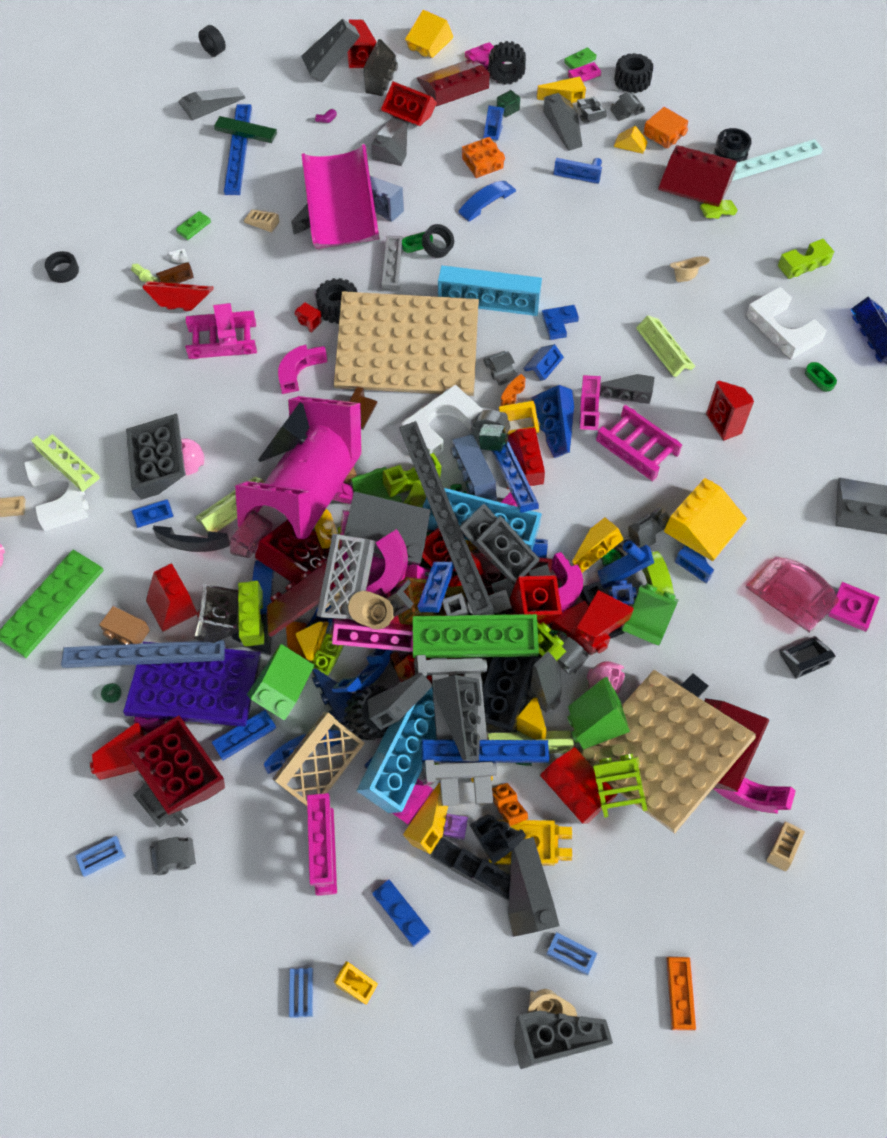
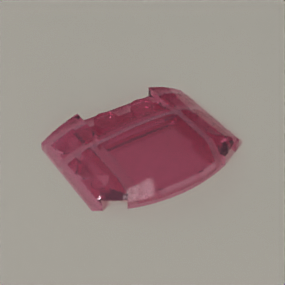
M775 556L746 585L747 589L809 633L839 603V598L836 596L834 589L819 573L807 565L789 558Z

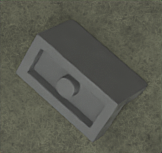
M409 579L383 596L390 601L394 617L410 609L414 604L403 592L411 583Z

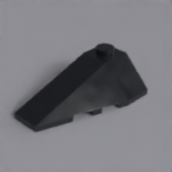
M301 402L258 459L259 462L292 450L298 443L302 445L308 435L305 433L309 429L304 405Z

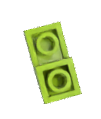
M722 200L719 207L706 203L700 206L703 215L709 219H719L721 214L735 216L738 211L732 200Z
M326 634L320 651L317 650L312 664H314L313 669L316 668L329 676L345 645L332 644L331 635Z

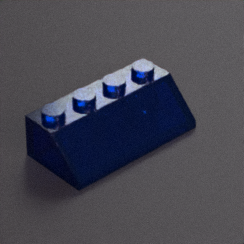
M868 296L851 308L854 314L852 318L857 324H860L861 328L859 330L863 336H867L869 339L867 343L872 350L876 351V359L880 363L884 362L887 364V314L882 306Z

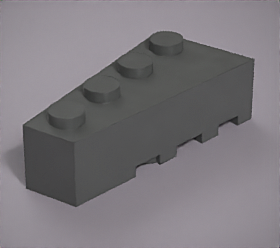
M341 19L301 55L310 75L322 82L327 78L360 37L353 25Z

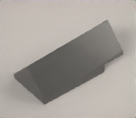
M482 504L468 516L458 528L513 585H515L519 576H525L540 560L501 516L497 518L485 504Z

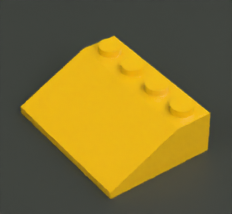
M704 478L670 516L664 532L709 560L714 561L746 522L747 518L722 487Z

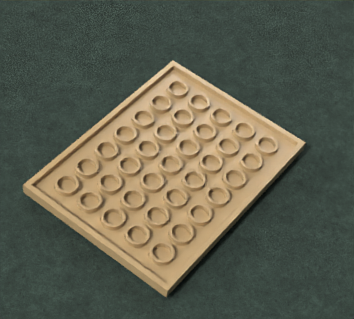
M342 291L334 388L356 389L358 386L364 388V390L443 394L446 389L456 385L467 396H474L479 299Z

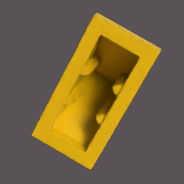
M633 126L618 134L614 147L644 154L648 141L638 128Z
M320 621L295 633L307 660L312 661L317 650L320 651L329 622Z
M533 698L517 717V730L534 740L546 739V726L538 699Z
M345 961L334 980L337 988L366 1005L378 983L347 961Z

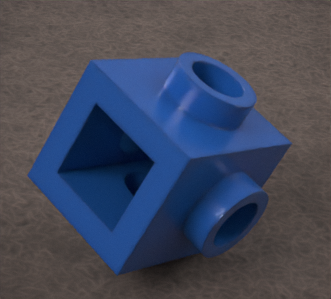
M616 580L615 584H611L612 589L608 590L609 596L629 606L634 604L637 592L636 587H632L631 582L627 583V580ZM623 589L626 591L625 596H620L618 592Z

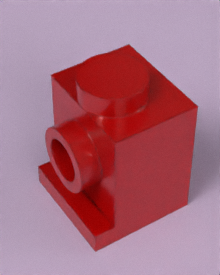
M306 302L295 310L294 315L297 316L298 322L302 326L308 327L311 333L322 323L321 312Z

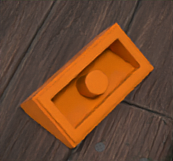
M292 622L286 626L287 648L306 659L295 633L305 629L307 624Z

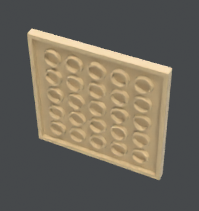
M653 670L622 705L630 732L586 748L580 753L592 766L599 763L598 759L611 757L612 761L620 760V755L632 753L633 757L638 756L640 762L638 767L648 809L644 812L675 834L756 736L749 729L661 673ZM636 777L607 781V783L615 789L637 785ZM639 790L620 793L628 800L640 798ZM641 803L635 804V805L638 806L640 809H642V804H641Z

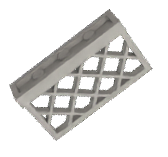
M332 535L317 616L353 620L348 610L349 601L357 592L366 591L376 541L361 537ZM339 539L342 540L344 545L340 550H338ZM347 552L349 557L343 561L341 556ZM338 561L340 566L334 571V564ZM343 572L345 577L339 582L338 576ZM334 581L336 587L330 591V584ZM339 592L340 598L335 602L333 597ZM330 602L332 607L325 612L326 604Z

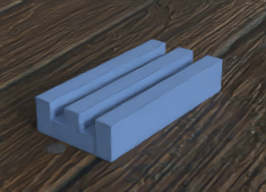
M117 836L76 855L84 877L126 857ZM115 844L116 847L108 851L102 852L96 855L95 857L83 862L84 859Z
M556 932L547 955L588 976L597 953ZM559 940L590 956V960L557 944V941ZM554 948L586 964L587 967L585 968L584 966L554 952Z
M313 968L290 969V1018L313 1017ZM304 974H308V1012H303ZM295 975H299L298 1012H295Z

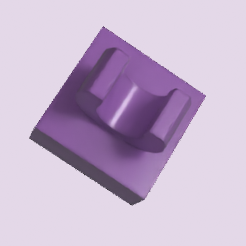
M447 814L443 837L465 840L468 817Z

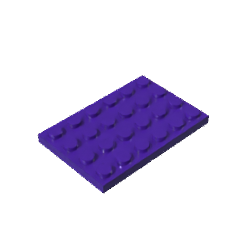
M225 649L224 661L136 665L123 713L125 716L172 720L179 715L183 721L246 727L252 701L247 696V693L256 681L261 653L257 651Z

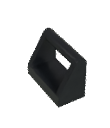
M816 636L780 650V655L795 679L830 665L836 657L833 651ZM814 645L819 655L801 663L791 655Z

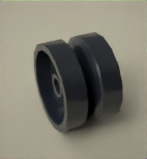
M738 128L724 129L717 137L713 154L737 161V163L745 161L748 158V152L752 144L751 137L747 132Z

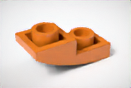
M522 374L517 376L504 390L501 397V406L515 404L517 394L522 393L525 389L526 378Z
M508 783L492 788L493 802L506 823L513 826L528 819L527 811L519 803L517 793Z

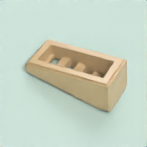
M251 210L244 219V223L271 233L280 222L277 213Z
M785 821L770 851L767 862L783 871H787L792 864L805 831ZM785 831H786L787 833H789V834H791V835L797 837V838L794 839V838H792L791 836L785 834Z

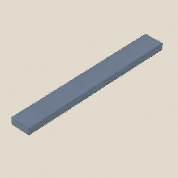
M209 640L63 647L61 666L62 668L224 661L225 641Z

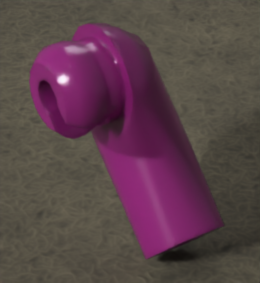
M329 109L325 114H316L315 121L330 123L336 118L337 112L334 109Z
M135 717L133 720L134 723H139L142 729L148 733L165 724L164 719L157 718L147 720L144 717Z

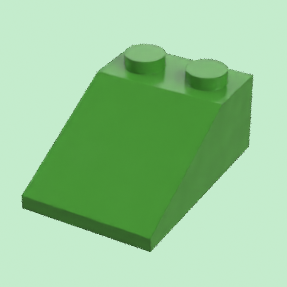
M280 643L247 693V696L252 701L285 720L296 704L314 664Z

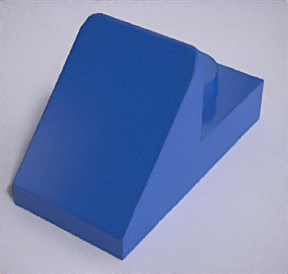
M488 106L483 138L490 137L493 140H499L503 128L504 108Z

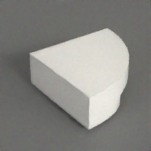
M185 249L169 252L172 261L177 263L189 262Z

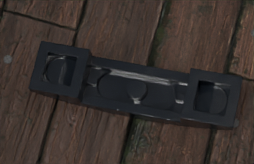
M153 525V531L158 540L170 547L183 551L209 552L226 548L231 544L228 533L209 531L207 538L174 534L172 527Z

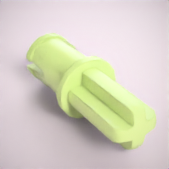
M137 263L131 265V271L141 281L159 282L157 278L150 274L148 269H144Z

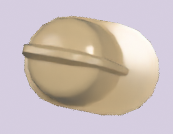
M704 256L693 257L670 264V267L674 268L676 281L685 282L695 278L699 267L709 263L710 259Z
M357 592L349 601L348 610L352 619L372 629H383L394 618L393 607L390 601L372 592Z
M541 989L536 992H530L527 1013L540 1010L546 1011V1013H561L577 1017L575 1007L552 990Z

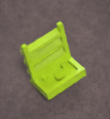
M630 753L620 755V760L612 761L611 757L598 759L599 763L595 764L593 768L595 770L604 818L609 817L608 808L641 803L643 811H647L638 767L640 765L638 756L633 757V754ZM636 777L637 785L603 790L602 782ZM639 790L640 798L606 803L605 795Z

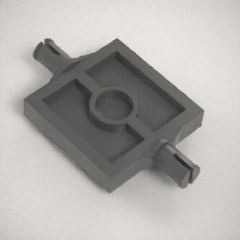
M146 782L141 789L133 794L159 828L172 818H175L181 826L185 824L180 818L185 823L188 822V819L181 812L182 810L168 815Z

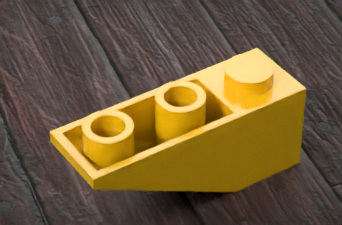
M580 76L538 85L537 100H544L546 96L559 93L571 101V103H576L577 100L585 98L586 87Z
M604 517L590 528L572 560L573 565L578 564L583 573L624 539L618 527Z
M440 783L437 784L403 833V836L412 846L428 854L432 853L442 838L448 806H442Z

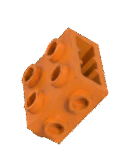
M663 107L645 122L643 135L668 149L676 144L678 139L686 135L689 120Z
M490 137L462 146V160L475 178L503 169L504 153L498 149L497 144Z

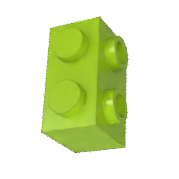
M543 621L540 624L537 622L539 653L544 656L549 652L557 661L566 652L562 647L564 642L557 635L552 637L549 634L551 629Z

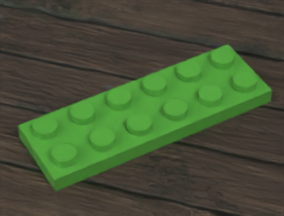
M73 549L0 629V641L27 658L104 571L103 568Z
M537 614L413 616V658H416L417 655H425L426 658L538 656Z

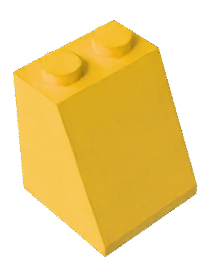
M423 9L405 41L411 51H417L424 57L433 58L454 36L446 19Z

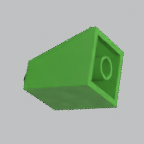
M608 677L600 680L568 706L570 715L567 718L571 727H574V731H572L573 739L576 743H580L583 750L630 732L621 701Z

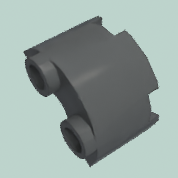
M631 92L620 95V99L615 105L612 103L610 108L618 121L629 118L632 113L638 115L645 112L643 104Z
M595 96L577 100L578 108L581 107L582 112L580 118L584 123L607 117L606 110Z
M502 351L483 358L485 366L492 369L491 376L493 380L497 381L499 386L513 381L518 376V372H515L512 364L515 362L509 351Z
M483 410L474 422L470 434L483 435L485 431H489L494 437L505 438L511 428L507 414L496 410Z
M558 631L556 635L564 642L562 647L566 650L558 659L563 664L561 668L570 675L572 672L576 674L590 654L585 652L584 648L570 637H567L562 631Z
M178 837L166 838L157 841L156 847L150 846L152 870L155 875H165L173 867H177V870H186L190 868V865L196 864L193 839L190 837L178 841Z

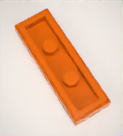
M667 957L671 1029L695 1031L696 1021L690 957Z

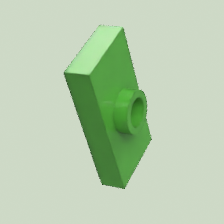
M587 47L566 57L564 63L569 68L575 69L596 60L597 55Z
M198 211L177 227L176 231L179 235L189 240L210 224L211 220L208 216Z

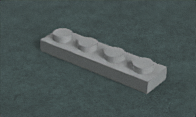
M386 235L382 289L398 290L403 236Z

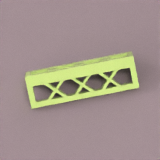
M647 315L636 327L672 376L677 377L684 368L692 370L695 367L659 319Z
M53 434L44 441L38 436L31 440L36 450L82 492L100 479L97 473ZM54 441L56 449H51L48 445ZM67 453L68 457L67 459H62L59 454ZM70 464H79V470H74ZM82 474H90L92 477L85 482Z
M253 477L249 480L251 482L264 483L263 479ZM235 490L195 517L197 522L204 526L207 533L209 531L217 532L237 519Z
M546 731V739H543L548 740L549 754L566 753L574 745L570 731ZM521 732L488 733V740H534Z

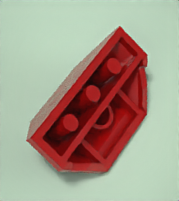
M147 281L143 284V289L160 307H166L169 310L183 308L184 311H191L214 290V286Z

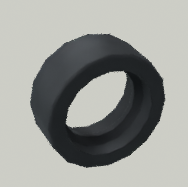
M207 25L199 31V41L209 55L216 57L225 50V40L216 27Z
M441 224L431 225L423 234L421 240L424 250L435 258L446 256L453 248L455 242L452 232ZM430 235H440L446 242V247L444 249L436 247L431 242Z
M55 252L47 257L45 261V269L50 279L54 282H69L79 273L77 261L70 252ZM59 264H70V266L65 270H53Z

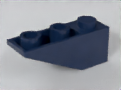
M314 668L312 681L315 687H320L323 692L320 696L325 705L329 704L331 708L329 714L342 725L349 723V721L345 720V716H347L345 707H348L346 703L348 699H352L351 695L353 693H333L332 688L337 682Z

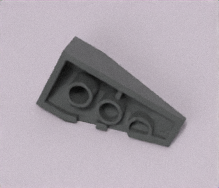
M238 87L196 91L182 97L178 102L193 121L243 100L245 95Z
M559 93L544 97L543 112L567 150L570 151L582 147L578 114L571 101Z
M534 837L524 839L511 852L508 917L513 937L560 926Z

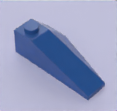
M557 385L532 397L537 419L540 422L539 427L545 433L546 442L554 458L570 453L574 415L572 389Z

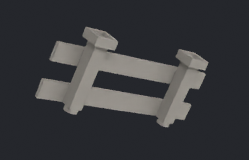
M417 655L414 660L415 675L422 672L425 677L427 675L432 677L437 740H454L438 705L434 682L435 680L449 677L452 674H464L465 677L479 679L482 703L481 706H478V716L481 717V724H477V733L480 736V740H487L481 673L487 671L486 659L462 657V659L430 658V660H426L425 655ZM425 760L422 763L423 786L433 785L436 780H440L442 806L460 805L458 779L473 778L476 804L493 803L491 776L497 775L496 763H439V765H434V760Z

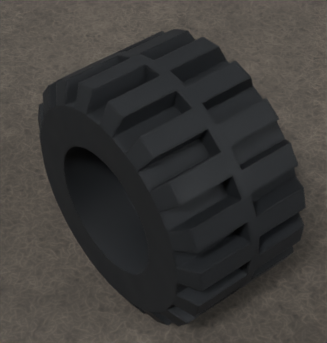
M505 41V43L499 42V45H494V48L490 50L488 71L494 81L512 84L513 82H518V79H521L525 74L526 53L518 43L514 44L515 42L513 41L511 43Z
M628 53L621 56L616 63L615 85L622 89V91L634 93L643 92L648 89V86L651 84L654 68L652 60L648 59L647 56L636 53Z
M332 278V280H326L325 283L320 284V287L316 290L315 297L317 309L321 312L323 320L339 324L341 301L337 300H341L342 291L357 292V288L354 287L352 282L349 283V280H343V278Z
M377 685L353 693L351 695L352 699H348L346 703L348 707H345V712H347L345 720L349 721L348 728L353 729L352 733L359 735L360 739L373 740L383 738L388 727L380 730L369 718L367 700L389 688L384 689V686Z

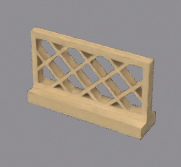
M323 712L272 780L307 806L305 791L316 789L317 794L328 793L365 743L334 719L331 714ZM334 724L339 728L340 737L329 739L328 730ZM344 739H353L358 744L352 751H345ZM341 740L342 752L331 753L329 742ZM326 742L327 754L316 756L315 747L317 744ZM342 755L343 764L338 768H332L331 756ZM328 757L329 769L318 770L316 759ZM313 759L314 771L303 773L302 764L304 761ZM329 772L330 781L325 785H319L318 773ZM315 774L316 786L305 788L303 776ZM300 776L301 788L291 789L287 783L292 777Z

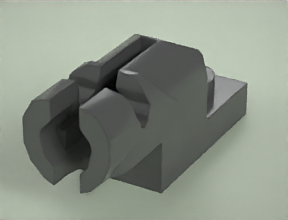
M658 508L652 511L650 516L647 514L641 520L628 526L629 536L615 546L614 550H617L621 557L628 555L623 550V544L626 541H632L639 548L656 543L655 534L665 529L670 518L667 512L661 514L662 508Z

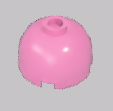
M181 438L186 475H191L198 471L201 464L203 466L205 456L197 442L188 438Z
M610 661L597 664L593 669H590L587 675L589 689L603 678L608 677L615 692L618 694L625 677V673L621 672L624 666Z

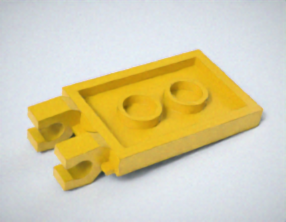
M525 820L510 826L518 831L520 829L523 830L526 835L524 839L534 837L542 866H555V864H558V860L572 861V848H558V839L572 840V827L555 825V821ZM511 852L494 863V865H511Z

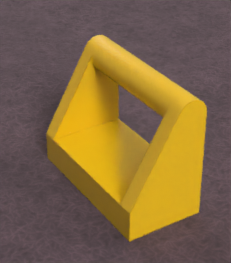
M534 401L499 406L498 411L506 413L509 421L531 418L536 433H539ZM515 429V430H509V432L507 433L506 437H507L508 435H510L511 433H513L514 431H516L517 429Z

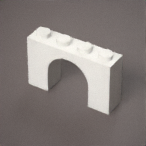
M779 287L751 303L746 316L772 343L778 346L792 360L822 342L827 330L816 320L798 329H788L780 326L775 321L774 316L788 309L792 297Z
M454 385L446 389L439 397L432 399L428 405L420 408L414 415L407 417L402 422V426L416 421L429 453H434L437 456L444 450V440L430 428L429 423L437 416L450 415L457 418L471 431L474 422L483 409L458 386Z
M63 453L59 454L62 459H67L68 454ZM44 457L24 463L27 476L33 487L52 481H64L69 484L66 493L59 499L35 506L38 521L44 531L88 518L87 510L90 508L87 500L83 499V495H86L85 491L82 492ZM70 464V466L74 470H76L75 467L78 466V464Z

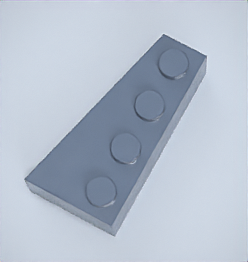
M370 176L375 212L390 222L394 221L404 212L403 187Z
M471 434L452 439L453 447L450 448L453 458H456L457 468L461 471L468 493L497 501L496 481L474 435Z

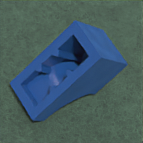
M686 545L679 551L675 563L707 584L713 575L714 569L708 564L706 558Z

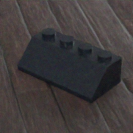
M540 653L538 656L492 658L482 689L486 723L517 732V717L524 710L530 691L533 665L540 659Z

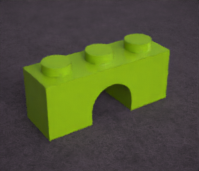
M822 238L809 243L805 256L801 255L796 249L781 254L778 267L788 279H791L803 273L811 272L821 266L828 265L835 251Z
M432 453L430 456L439 477H441L442 466L435 454ZM397 465L383 470V485L390 497L411 490L414 483L420 481L415 467L404 471L401 465Z
M258 581L238 583L239 638L244 646L264 644V626L261 621L260 609L263 608V590Z

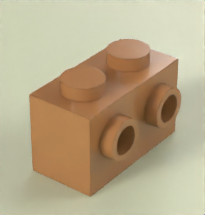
M112 606L99 624L105 637L111 640L115 638L122 645L141 644L150 631L145 621Z

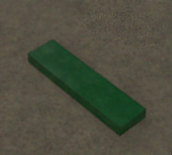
M219 116L214 125V130L267 143H272L277 135V129L222 116Z

